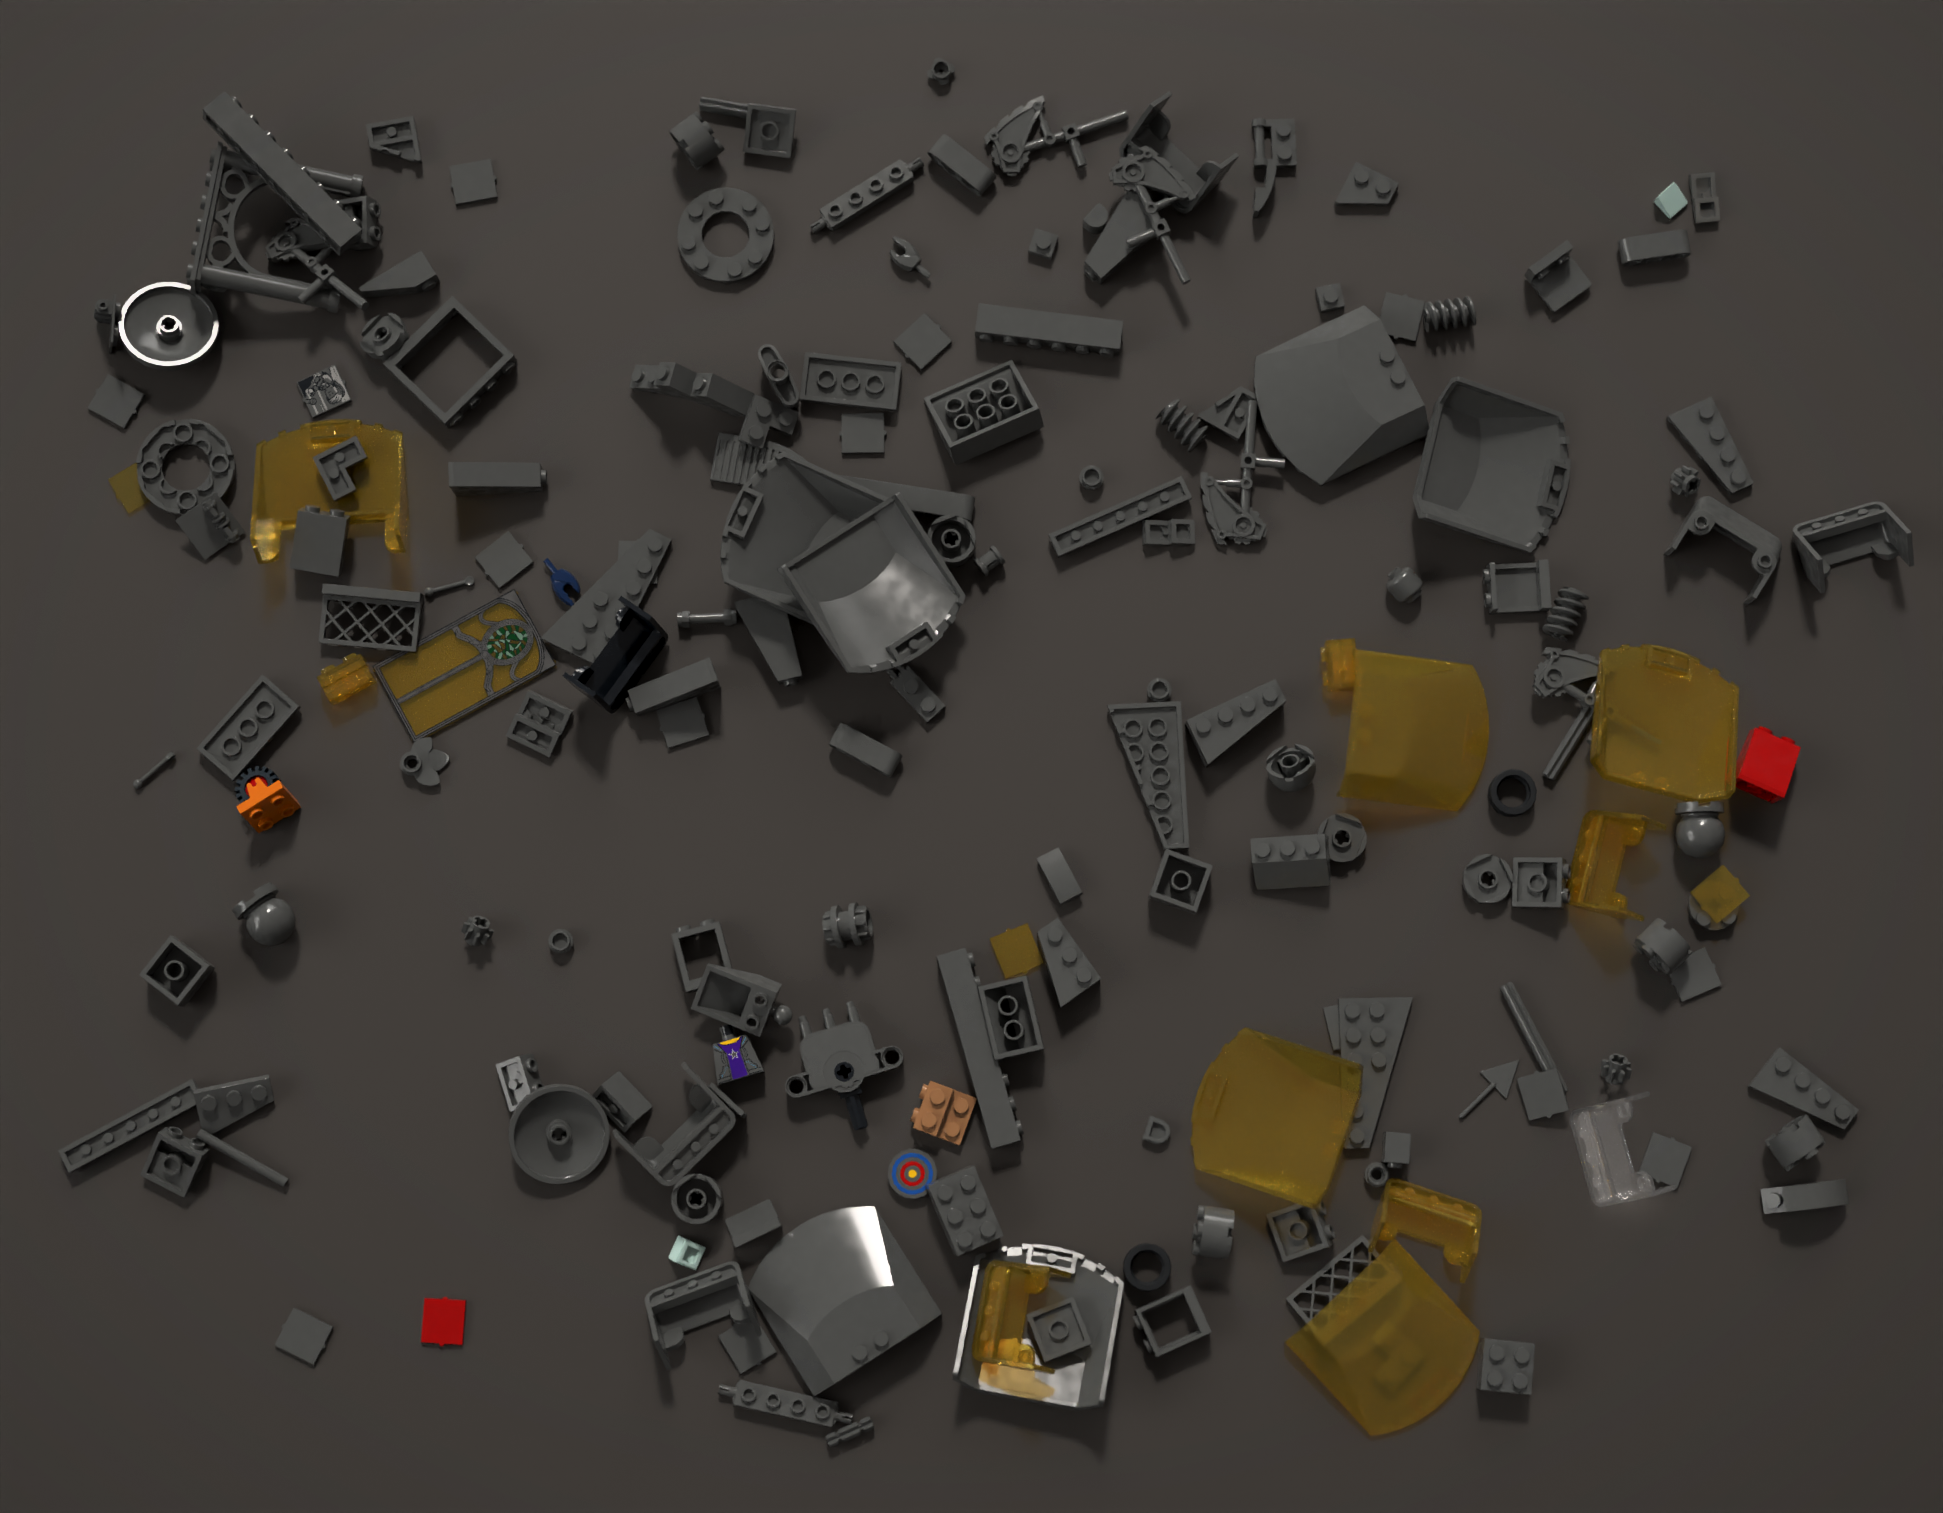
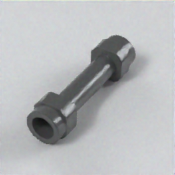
M731 608L724 609L723 613L690 614V611L677 613L678 627L691 628V624L724 622L725 626L737 624L736 609L731 610Z

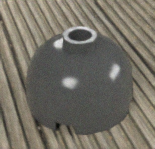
M1294 744L1295 748H1287L1286 745L1272 751L1267 757L1266 769L1271 783L1279 790L1285 792L1300 791L1308 787L1314 779L1316 764L1313 752L1301 744Z

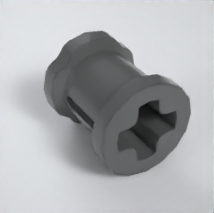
M993 545L980 558L973 559L975 565L985 577L989 575L988 572L999 564H1005L1004 558Z

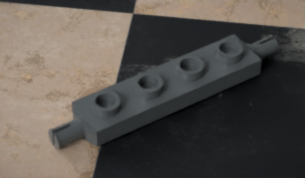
M918 157L907 165L901 159L897 160L819 209L821 219L809 225L811 230L816 234L825 227L832 231L840 228L914 181L913 172L924 166L923 161Z
M739 1380L735 1387L720 1384L718 1394L733 1397L734 1406L828 1428H832L836 1421L847 1424L852 1422L853 1414L839 1411L838 1402L743 1380Z

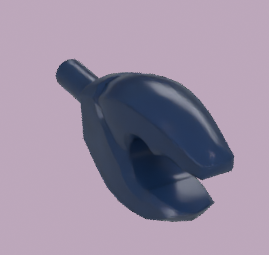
M548 558L545 559L543 562L553 574L550 579L555 594L565 604L572 607L574 603L568 594L564 592L566 586H572L580 594L581 590L577 579L565 569L557 570Z

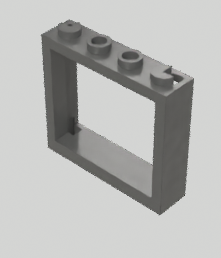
M451 296L383 364L400 383L449 429L458 421L461 422L464 418L463 414L469 408L474 409L480 403V397L487 391L491 392L498 385V380L504 374L508 375L511 373V369L515 366L517 360L488 329ZM459 313L503 357L444 413L401 369Z

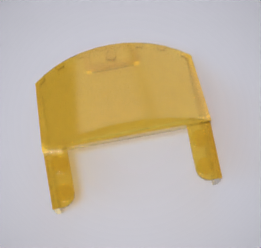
M335 419L302 424L298 430L288 433L283 430L278 432V437L268 442L264 439L257 443L250 541L258 564H267L279 559L281 530L295 529L298 510L302 507L305 508V505L319 506L320 511L330 512V509L345 511L344 515L351 516L350 525L385 522L386 549L391 553H406L409 512L403 433L396 429L394 431L385 429L382 424L375 423L373 426L362 424L361 420ZM357 436L369 459L347 469L357 492L335 502L312 457Z

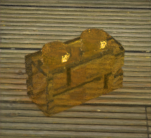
M1355 638L1326 640L1324 647H1320V660L1325 662L1326 671H1322L1323 686H1327L1328 692L1357 690L1359 688Z
M352 653L342 659L344 663L336 667L329 665L320 671L321 675L317 676V679L331 704L336 705L377 683L366 659L361 654L356 655V653Z

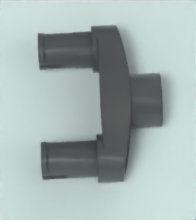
M762 345L758 350V358L772 388L785 407L792 410L795 407L796 409L799 406L800 396L788 366L773 345ZM776 369H782L785 372L781 378H774L772 376V372Z

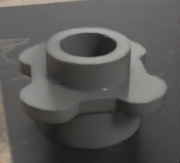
M936 58L933 61L932 69L927 71V76L929 79L939 81L941 85H947L950 75L955 72V66L942 58Z

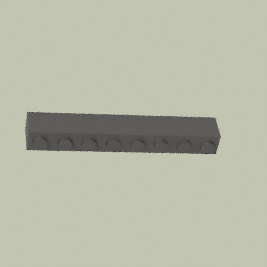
M224 91L203 108V120L339 256L361 239L362 226L355 217H350L344 211L343 205L338 200H333L327 194L326 188L320 182L316 183L310 177L309 171L303 165H298L293 160L292 154L286 148H281L276 143L275 137L269 131H264L259 126L258 120L251 113L247 114L242 109L241 103L234 96L230 97Z
M966 948L938 955V963L991 1149L1021 1141L1020 1135L1024 1134L1020 1120L1015 1121L1013 1111L1017 1110L1013 1096L1008 1097L1006 1087L1010 1086L1007 1073H1001L999 1066L1003 1059H994L985 1015L978 993V987L981 986L979 976L974 977L971 968L976 966L972 952L967 953Z

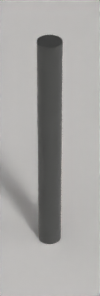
M200 1129L196 1138L278 1185L284 1187L287 1177L203 1129Z

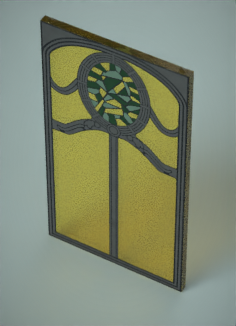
M513 589L419 640L417 652L399 651L372 667L405 725L411 740L415 742L420 738L430 736L557 665L545 643L541 640V636L520 600L518 592Z

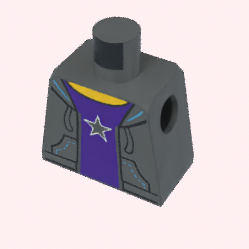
M728 1024L719 1027L723 1041L713 1044L718 1085L765 1072L747 1034L737 1037L734 1026Z

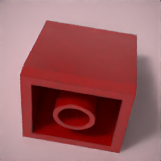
M1759 726L1749 731L1727 784L1773 804L1783 799L1786 795L1801 747L1795 745L1794 740L1784 736L1781 738L1772 735L1773 732L1770 729Z

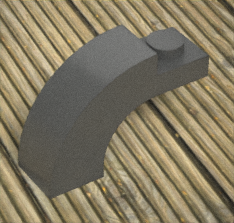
M1845 1179L1760 1189L1764 1214L1849 1204Z

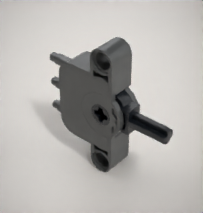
M849 1001L846 1003L850 1022L836 1026L830 1009L826 1008L822 1010L826 1029L812 1033L806 1016L798 1018L803 1036L800 1044V1053L806 1072L788 1078L785 1090L793 1098H802L832 1088L839 1092L841 1100L845 1099L854 1130H861L868 1127L859 1094L863 1093L861 1084L864 1078L896 1069L901 1066L904 1058L902 1051L896 1046L875 1049L871 1032L867 1025L860 1021L854 1002ZM896 1051L899 1054V1061L896 1064H888L885 1060L887 1052ZM843 1065L847 1069L851 1068L852 1071L848 1073L847 1079H844L843 1076H838V1072L841 1071V1066ZM794 1080L803 1082L804 1088L799 1094H794L790 1090V1084Z

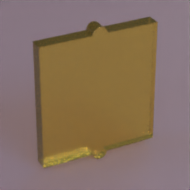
M137 463L132 464L108 479L116 492V498L121 500L128 513L133 512L150 501L138 483Z
M1721 865L1690 892L1701 905V910H1705L1716 924L1750 896L1739 883V878H1734L1724 865Z
M1027 923L1014 929L1007 928L1006 932L990 938L1006 979L1021 972L1025 974L1027 970L1044 963Z

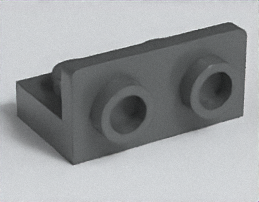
M532 1053L520 1055L495 1064L510 1112H513L528 1094L544 1087L538 1072V1063Z

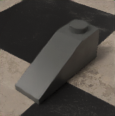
M421 250L360 286L359 289L365 298L416 294L432 290L440 280Z

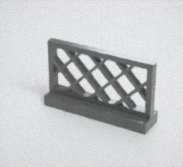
M323 583V602L318 643L417 652L421 609L424 604V595L422 593ZM329 600L339 601L344 607L335 617L328 611ZM344 602H352V603H350L348 606H346V604H345ZM357 603H363L369 611L357 619L350 609ZM368 604H375V606L371 609ZM386 605L393 614L382 622L374 611L380 606ZM392 606H397L400 608L395 611V609ZM406 607L415 608L414 619L406 624L399 613ZM348 612L355 622L344 631L336 620ZM372 614L380 624L371 632H368L361 622ZM396 616L404 627L393 635L385 624ZM335 623L342 633L335 639H326V628ZM414 624L412 631L409 627ZM359 625L366 636L360 641H353L347 633ZM383 627L390 638L383 644H379L373 639L372 635ZM406 629L412 635L411 646H402L396 639ZM345 636L348 639V641L340 639ZM369 638L373 643L365 641ZM394 641L397 645H390L389 643Z
M1362 1235L1288 1296L1286 1300L1326 1347L1402 1283V1279ZM1361 1243L1369 1250L1368 1260L1353 1259L1354 1249ZM1351 1252V1258H1350V1259L1344 1258L1345 1256H1347V1255ZM1371 1254L1377 1261H1371ZM1339 1261L1350 1262L1349 1276L1334 1275L1335 1265ZM1353 1263L1368 1264L1367 1278L1352 1277ZM1371 1264L1382 1265L1387 1274L1381 1279H1370ZM1332 1268L1331 1275L1325 1274ZM1320 1277L1331 1278L1330 1293L1315 1291V1283ZM1334 1279L1349 1280L1348 1294L1333 1293ZM1351 1281L1367 1282L1366 1292L1361 1296L1350 1295ZM1369 1282L1376 1283L1369 1289ZM1312 1285V1291L1306 1290ZM1301 1293L1312 1294L1311 1309L1300 1308L1294 1299ZM1314 1295L1329 1296V1309H1313ZM1332 1296L1347 1298V1308L1342 1312L1331 1311ZM1350 1298H1355L1356 1300L1350 1304ZM1304 1312H1310V1319ZM1313 1312L1328 1314L1327 1324L1320 1330L1312 1323ZM1331 1314L1337 1315L1334 1319L1330 1321Z

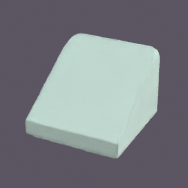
M1675 182L1668 186L1654 200V203L1669 219L1688 203Z
M678 1236L670 1252L669 1259L696 1271L706 1247Z

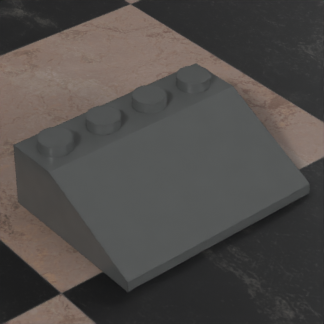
M1012 360L924 398L955 466L1044 427L1039 407Z

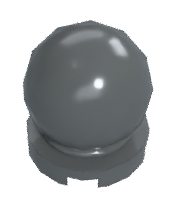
M1698 801L1674 804L1675 815H1681L1682 818L1677 824L1675 835L1678 847L1685 854L1697 859H1704L1716 854L1723 846L1725 838L1723 823L1718 818L1719 814L1724 813V802L1710 801V805L1702 806L1698 805Z
M271 882L254 890L253 893L256 896L248 902L242 899L232 910L238 920L246 919V928L250 936L258 943L267 946L280 945L292 936L296 922L291 906L283 899L275 897L279 890Z

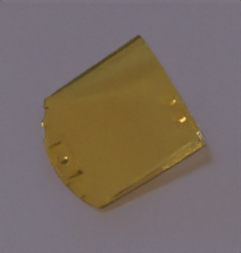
M1623 644L1619 648L1610 649L1609 647L1603 649L1599 654L1590 749L1591 764L1604 780L1687 802L1698 801V803L1729 799L1736 790L1739 687L1733 681L1729 684L1718 675L1720 671L1714 667L1710 670L1699 663L1700 659L1672 648L1642 644L1640 647H1629V644Z
M1358 649L1352 650L1356 676L1345 773L1336 797L1458 811L1472 793L1480 777L1489 742L1487 700L1473 665Z
M1244 1027L1234 1039L1222 1047V1051L1216 1060L1209 1065L1197 1091L1191 1122H1193L1191 1145L1193 1146L1195 1167L1197 1170L1315 1210L1330 1188L1362 1091L1363 1066Z
M1393 1238L1376 1259L1305 1326L1284 1342L1372 1436L1407 1427L1422 1419L1443 1403L1467 1372L1478 1345L1480 1331L1396 1239Z

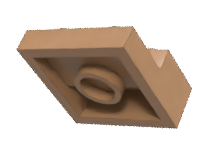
M930 1081L929 1085L923 1084L919 1098L923 1099L920 1109L915 1107L910 1122L914 1123L913 1128L960 1145L977 1098Z

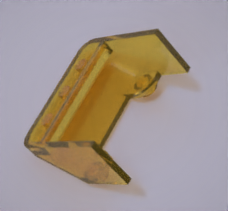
M1600 810L1587 812L1582 820L1571 864V877L1567 880L1566 889H1570V903L1567 904L1614 918L1644 921V916L1627 910V898L1623 894L1615 892L1626 846L1639 845L1644 839L1646 828L1666 830L1667 825L1639 814Z
M1389 1179L1384 1187L1371 1228L1368 1252L1373 1253L1378 1239L1382 1241L1393 1240L1397 1232L1444 1247L1443 1254L1450 1263L1461 1266L1460 1282L1465 1283L1478 1254L1482 1211L1472 1203L1400 1179Z
M999 1260L990 1262L984 1273L972 1343L973 1357L985 1363L1055 1374V1369L1035 1364V1350L1030 1345L1022 1344L1021 1340L1029 1294H1041L1048 1286L1049 1276L1071 1278V1273L1048 1266Z

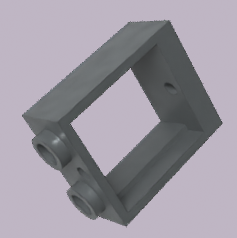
M714 919L704 920L700 922L699 927L691 929L690 925L676 928V933L671 934L687 993L698 990L702 977L690 980L680 939L715 930L724 966L733 969L723 929L719 921L715 922Z
M1191 1285L1135 1309L1137 1315L1133 1316L1138 1330L1143 1329L1147 1338L1143 1342L1148 1353L1154 1352L1156 1357L1212 1332ZM1184 1296L1198 1330L1158 1347L1144 1313Z

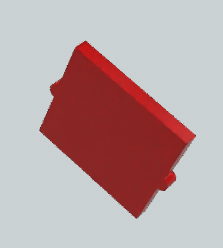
M446 1296L443 1299L424 1298L421 1342L439 1343L440 1346L445 1344L463 1345L466 1300L448 1299Z

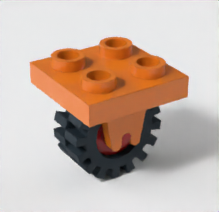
M255 766V771L249 768L247 769L249 774L245 775L242 773L240 776L243 780L238 779L236 782L239 786L235 787L236 797L241 803L236 807L239 813L258 833L270 829L275 823L291 816L296 810L301 808L297 799L282 784L278 776L267 767L263 766L261 769L259 766Z

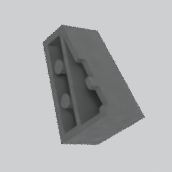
M1058 918L1037 932L1059 1008L1061 1009L1100 981L1101 977Z

